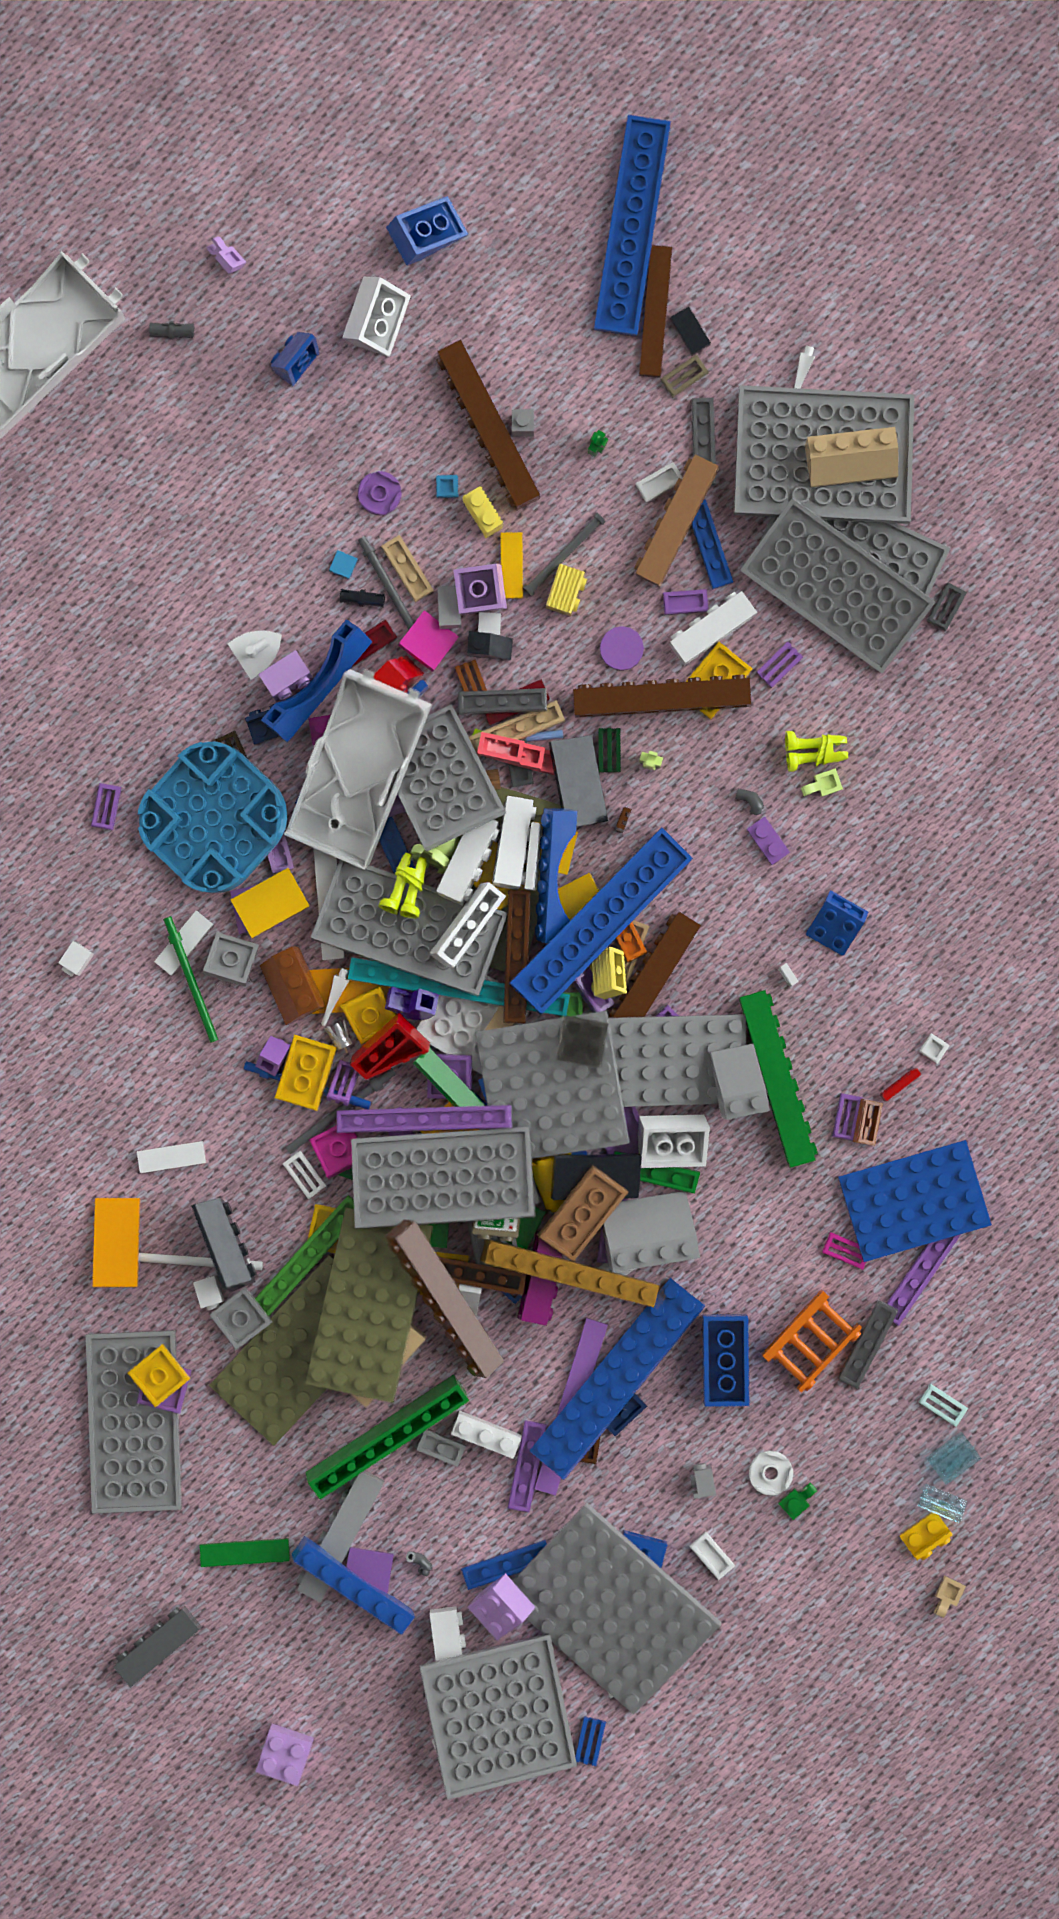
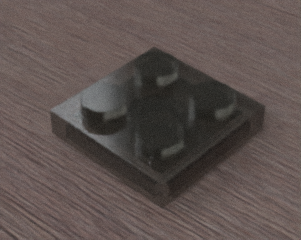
M563 1015L556 1060L601 1068L609 1023Z

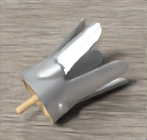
M345 1019L343 1021L344 1028L341 1021H339L340 1025L338 1023L334 1025L337 1036L329 1026H326L324 1029L333 1040L332 1042L337 1047V1050L344 1048L345 1052L348 1053L346 1047L351 1045L352 1042L348 1037Z

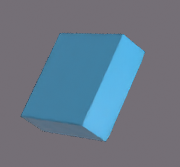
M436 475V498H458V475Z
M337 550L329 571L350 580L358 558Z

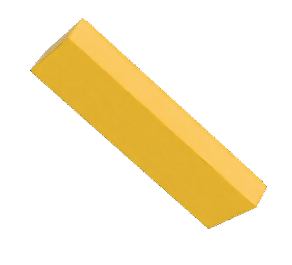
M501 532V566L506 599H523V532Z

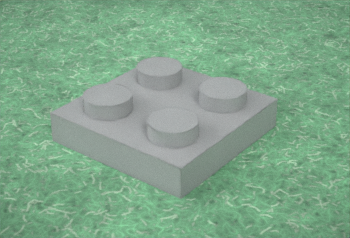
M217 932L203 969V974L245 987L259 945Z
M246 1287L209 1314L236 1350L273 1322Z

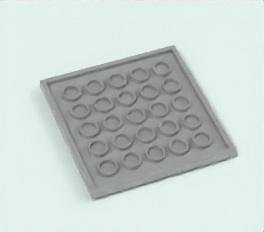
M607 1010L475 1032L488 1106L511 1105L512 1128H530L531 1158L629 1143Z
M549 1633L419 1665L447 1800L577 1766Z

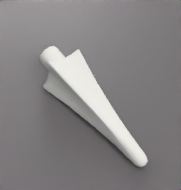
M806 346L804 353L800 352L794 388H801L815 358L812 356L813 347Z
M341 968L339 975H334L328 1004L321 1022L322 1026L327 1024L331 1012L350 981L347 979L349 970Z

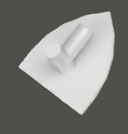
M253 631L236 637L227 643L250 680L267 669L273 662L280 648L282 634L272 631Z

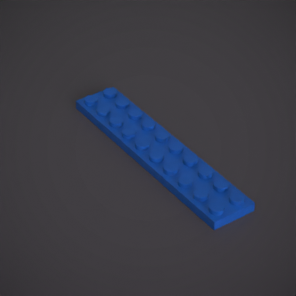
M628 115L594 325V330L637 337L671 121Z
M661 827L509 984L540 1015L543 1014L693 858Z
M669 1278L658 1292L654 1307L647 1306L529 1451L565 1480L696 1319L705 1305L673 1279Z

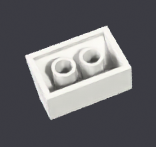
M363 276L342 338L355 346L390 357L411 295L380 277Z
M705 1115L639 1116L637 1137L639 1154L642 1156L641 1168L706 1166L710 1127Z

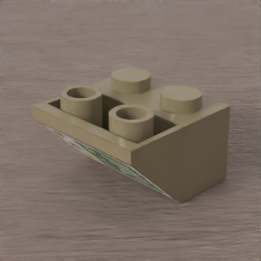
M520 1218L474 1221L472 1234H477L479 1239H490L492 1236H500L499 1240L513 1241L514 1237L517 1238L519 1236Z

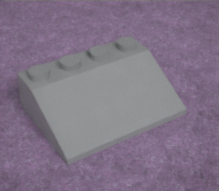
M685 1191L621 1201L602 1225L608 1269L611 1272L700 1258L697 1235Z

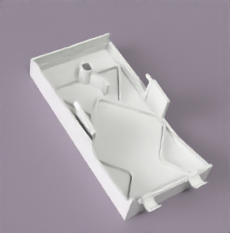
M61 251L32 287L15 303L9 297L0 305V439L125 320L122 311L115 305L122 298L123 294L115 288L113 293L107 296L82 271L89 263V259L83 253L77 261L73 262Z
M350 669L343 675L325 733L317 740L307 764L308 766L305 771L307 777L284 835L365 870L370 865L432 704L418 699L419 692L413 689H409V694L374 680V673L364 669V673L360 674Z

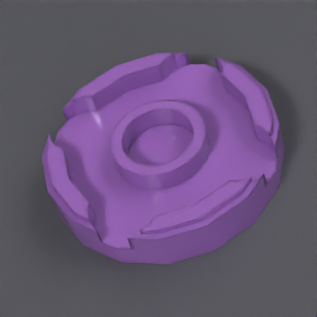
M376 471L366 475L360 482L358 498L362 507L369 513L386 515L394 511L399 505L401 487L397 479L390 473Z
M624 626L615 627L608 631L602 638L600 645L601 657L606 665L620 671L629 670L636 666L642 658L644 650L643 641L639 634L633 629Z

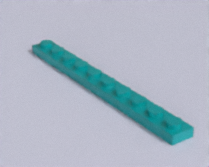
M351 957L348 980L388 987L393 986L412 991L420 988L441 996L504 1006L505 983L484 980L479 997L376 961ZM562 993L544 1013L566 1017L570 995ZM527 1002V1004H526V1010L537 1012V1011Z

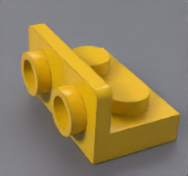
M934 1510L900 1534L899 1537L916 1560L920 1558L925 1560L933 1553L932 1550L937 1546L943 1547L949 1543L950 1537L953 1534L936 1510Z

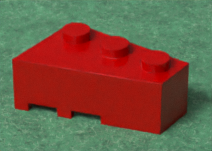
M405 655L398 659L388 660L374 673L373 679L407 693L408 689L425 673Z
M398 1013L352 1055L350 1066L367 1080L390 1070L391 1067L397 1064L408 1062L415 1056L428 1053L430 1042Z

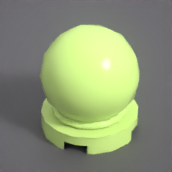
M462 835L427 852L422 843L421 845L415 844L410 852L413 854L412 858L416 862H418L420 856L427 858V869L431 865L439 869L437 873L445 874Z

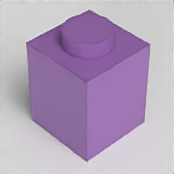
M270 1036L258 1057L256 1067L276 1076L288 1054L290 1045L281 1039Z

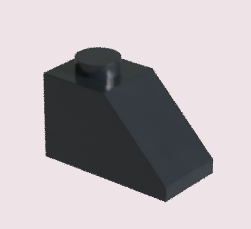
M469 631L467 657L511 661L513 638L492 633Z

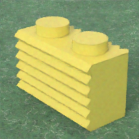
M479 486L463 496L465 506L485 538L503 528L501 517L496 513L492 502H489V498H487V494H485L482 487Z
M559 564L546 608L571 616L572 611L577 612L580 599H577L579 590L584 591L587 579L584 578L585 572Z
M613 947L606 948L590 964L593 974L591 989L594 996L608 999L627 992L623 951Z

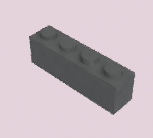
M186 1606L182 1609L176 1607L167 1615L170 1619L164 1624L159 1621L150 1629L152 1634L147 1638L141 1636L133 1643L134 1649L129 1653L125 1650L116 1657L118 1662L114 1665V1668L130 1688L201 1629L202 1626Z

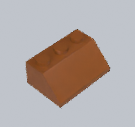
M292 946L259 965L285 1025H289L326 1007L300 947Z

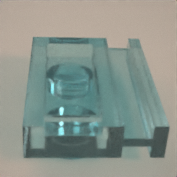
M959 1432L926 1457L945 1485L982 1459L962 1432Z

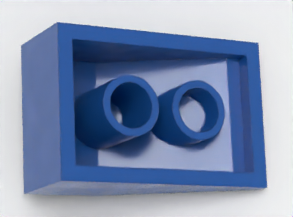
M448 196L399 214L386 227L406 266L418 262L468 235Z
M297 332L295 336L291 335L284 344V350L281 353H276L271 360L272 371L291 386L296 384L320 353L316 338L311 333Z

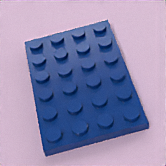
M966 1140L838 1177L863 1262L992 1225Z

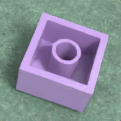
M500 564L453 570L459 614L507 609L502 566Z
M296 650L258 674L276 702L292 697L293 694L291 692L297 688L300 690L304 689L310 683V680L313 679Z
M504 1574L482 1590L467 1608L496 1640H499L523 1623L535 1606L513 1581Z
M272 1724L256 1772L298 1786L314 1737Z

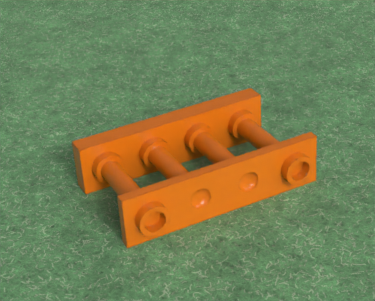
M822 1289L761 1353L768 1362L771 1359L777 1360L801 1382L797 1387L801 1393L804 1390L809 1391L816 1383L814 1379L849 1341L853 1343L861 1335L860 1330L862 1327L856 1323L852 1328L828 1305L827 1299L829 1296ZM817 1310L825 1313L846 1333L838 1344L813 1321L812 1315ZM802 1326L804 1328L807 1327L831 1350L823 1360L798 1338L797 1332ZM786 1343L789 1345L792 1343L816 1366L808 1376L783 1354L782 1348Z

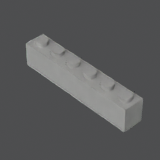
M366 1470L349 1481V1484L352 1485L349 1493L344 1491L338 1502L342 1505L338 1513L333 1511L328 1521L331 1524L328 1532L323 1531L317 1542L321 1544L320 1547L340 1563L344 1560L385 1482ZM302 1570L296 1581L300 1584L297 1589L299 1592L320 1603L329 1588V1585L308 1571Z

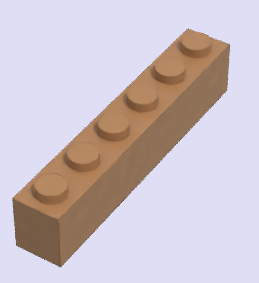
M696 454L693 459L689 458L683 469L686 473L683 479L679 478L673 489L676 493L673 499L669 498L664 507L666 513L663 519L659 517L654 527L656 533L653 538L649 537L644 547L647 551L643 558L639 557L634 567L637 570L636 576L658 587L662 585L719 470L718 465Z

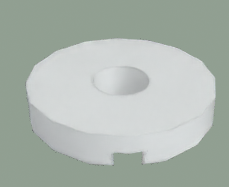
M768 1450L758 1454L752 1460L749 1466V1478L757 1491L764 1495L774 1496L782 1493L790 1486L793 1480V1469L785 1455L778 1451ZM768 1467L777 1469V1476L774 1479L765 1477V1470Z

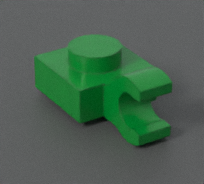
M598 430L592 434L588 454L596 457L598 452L602 454L608 442L606 433Z
M810 1482L800 1492L795 1488L791 1490L778 1504L795 1520L810 1506L806 1500L812 1497L817 1490Z

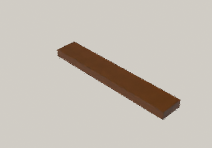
M651 245L639 376L661 378L672 247Z
M508 890L503 1023L526 1024L527 1001L509 983L528 964L531 890Z

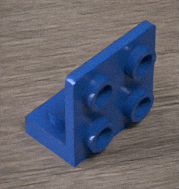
M830 890L823 906L808 928L806 935L844 956L865 923L869 912Z

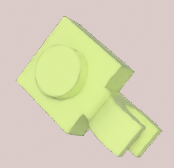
M649 750V753H641L639 762L643 763V768L655 770L656 767H661L663 757L657 756V752Z
M836 768L815 775V783L801 788L803 796L819 791L821 797L843 789Z

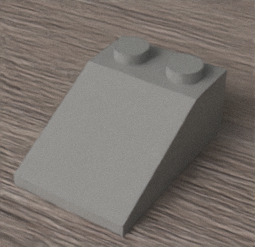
M753 1043L710 1052L722 1118L728 1120L770 1111L766 1088Z

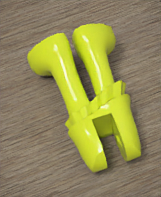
M786 731V751L818 749V752L787 753L788 772L796 771L798 765L815 762V765L818 766L821 763L825 765L848 759V752L833 751V745L847 744V737L822 734L820 738L801 739L797 738L793 731Z
M405 852L396 868L395 875L397 878L390 898L381 899L378 907L386 912L398 914L401 897L407 883L409 888L400 909V915L406 918L417 919L419 918L420 911L415 906L418 891H423L422 885H424L427 858L420 856L416 869L410 868L412 854Z

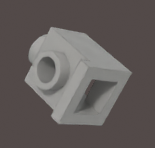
M706 1463L694 1464V1474L690 1475L691 1486L697 1490L692 1491L694 1499L716 1495L711 1466H706Z

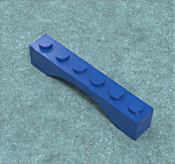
M346 619L332 635L327 657L314 679L296 695L275 703L261 721L277 736L288 742L338 684L344 673L366 651L372 641L358 626Z
M544 808V814L541 817L543 832L540 838L541 858L538 863L540 870V880L537 883L539 899L536 904L538 916L534 932L536 940L545 944L549 943L570 921L560 903L557 885L558 869L563 852L576 834L577 811L568 808Z
M306 1536L302 1538L291 1555L296 1564L401 1635L415 1618L410 1607L357 1576Z

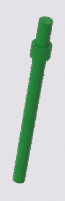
M172 917L164 918L163 921L169 934L167 936L170 945L173 944L210 1043L219 1039L181 943L183 940L180 932H177Z

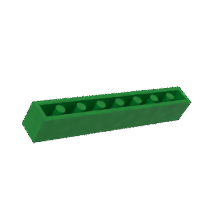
M766 990L740 997L739 1002L742 1012L745 1014L751 1042L754 1044L788 1167L792 1168L816 1161L815 1155H818L815 1142H810L808 1135L812 1133L808 1121L804 1122L802 1115L805 1112L802 1099L798 1100L797 1098L798 1084L795 1078H791L790 1070H793L789 1057L785 1058L783 1049H786L783 1036L779 1037L777 1028L780 1027L777 1015H773L771 1007L774 1006L771 994H766Z
M453 1374L306 1471L308 1484L321 1500L468 1403L470 1400L466 1391Z

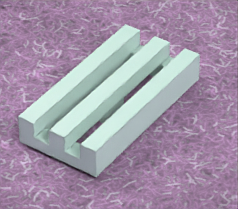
M931 1383L918 1401L955 1427H957L968 1410L966 1406ZM932 1390L962 1409L960 1413L931 1395ZM927 1398L957 1416L956 1419L953 1420L927 1403Z

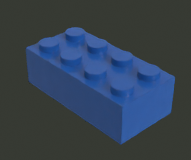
M702 1314L704 1406H750L748 1315Z

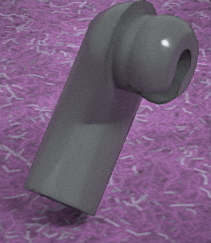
M737 789L735 799L747 801L751 806L750 812L752 814H761L764 803L758 794L749 790Z
M409 1551L406 1554L408 1562L420 1565L418 1569L419 1574L423 1576L430 1574V1570L433 1568L432 1563L422 1553Z

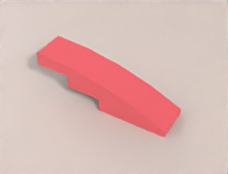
M481 732L477 750L478 755L518 767L555 775L550 750H545V747L527 744L522 740Z

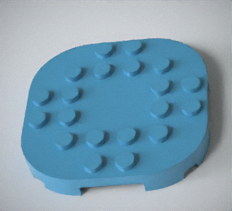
M199 742L183 750L178 755L179 759L153 789H148L144 794L138 809L140 826L138 830L146 847L165 862L187 886L202 892L223 893L242 884L278 844L286 828L287 807L284 797L277 786L237 749L220 742Z

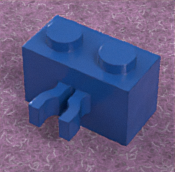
M627 1530L623 1531V1535L662 1568L668 1545L667 1541Z

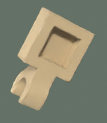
M944 1575L935 1594L941 1600L938 1602L934 1613L944 1618L950 1604L957 1607L966 1586Z

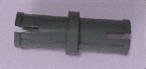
M169 321V323H150L149 334L150 337H169V339H175V337L194 338V323L180 324L174 321Z

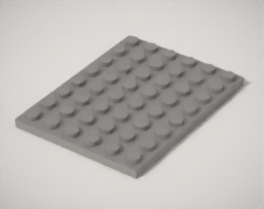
M739 385L734 515L779 517L793 497L823 520L910 524L914 394ZM895 427L898 442V477L820 487L810 486L805 452L807 437Z
M587 1502L513 1580V1583L535 1606L526 1619L541 1633H549L551 1641L633 1715L699 1649L722 1623Z

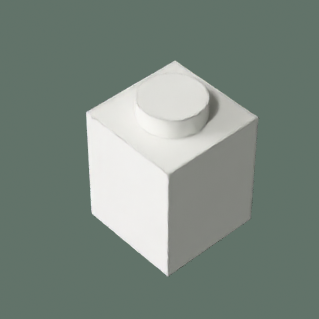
M72 941L58 963L63 966L61 970L68 975L73 976L76 974L80 976L94 953L76 941Z
M217 1275L193 1283L201 1308L207 1307V1310H212L220 1307V1302H223L224 1298Z

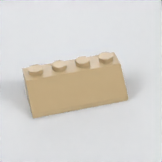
M895 427L807 437L805 452L811 487L898 477V442Z

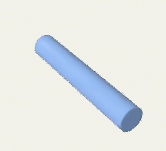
M563 730L539 732L527 737L526 741L563 738Z

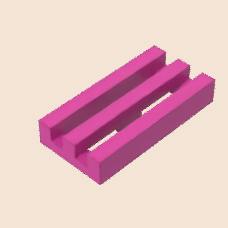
M830 1232L822 1253L863 1270L866 1264L863 1260L861 1263H857L828 1250L831 1246L862 1259L861 1254L837 1245L832 1240L834 1238L859 1249L858 1243Z

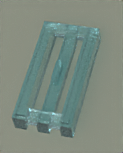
M925 1484L918 1506L960 1523L967 1501ZM928 1493H931L952 1503L960 1505V1508L953 1506L946 1501L939 1500L937 1498L929 1496Z

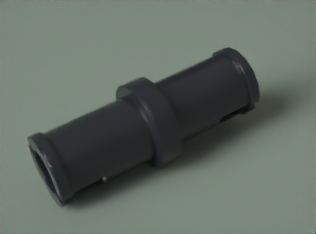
M341 589L339 601L340 603L359 604V607L368 605L384 608L385 593L366 592L364 589L360 591Z

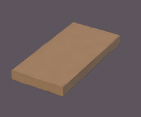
M592 1165L539 1232V1238L574 1262L627 1195L628 1191Z

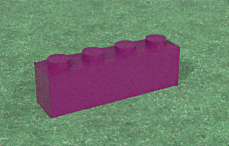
M536 1231L532 1251L561 1259L562 1256H565L539 1238V1231ZM527 1274L517 1318L521 1321L547 1326V1322L551 1321L553 1315L551 1305L552 1300L557 1297V1282Z

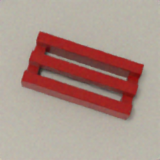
M912 1068L881 1092V1098L884 1101L890 1100L922 1075L917 1068Z

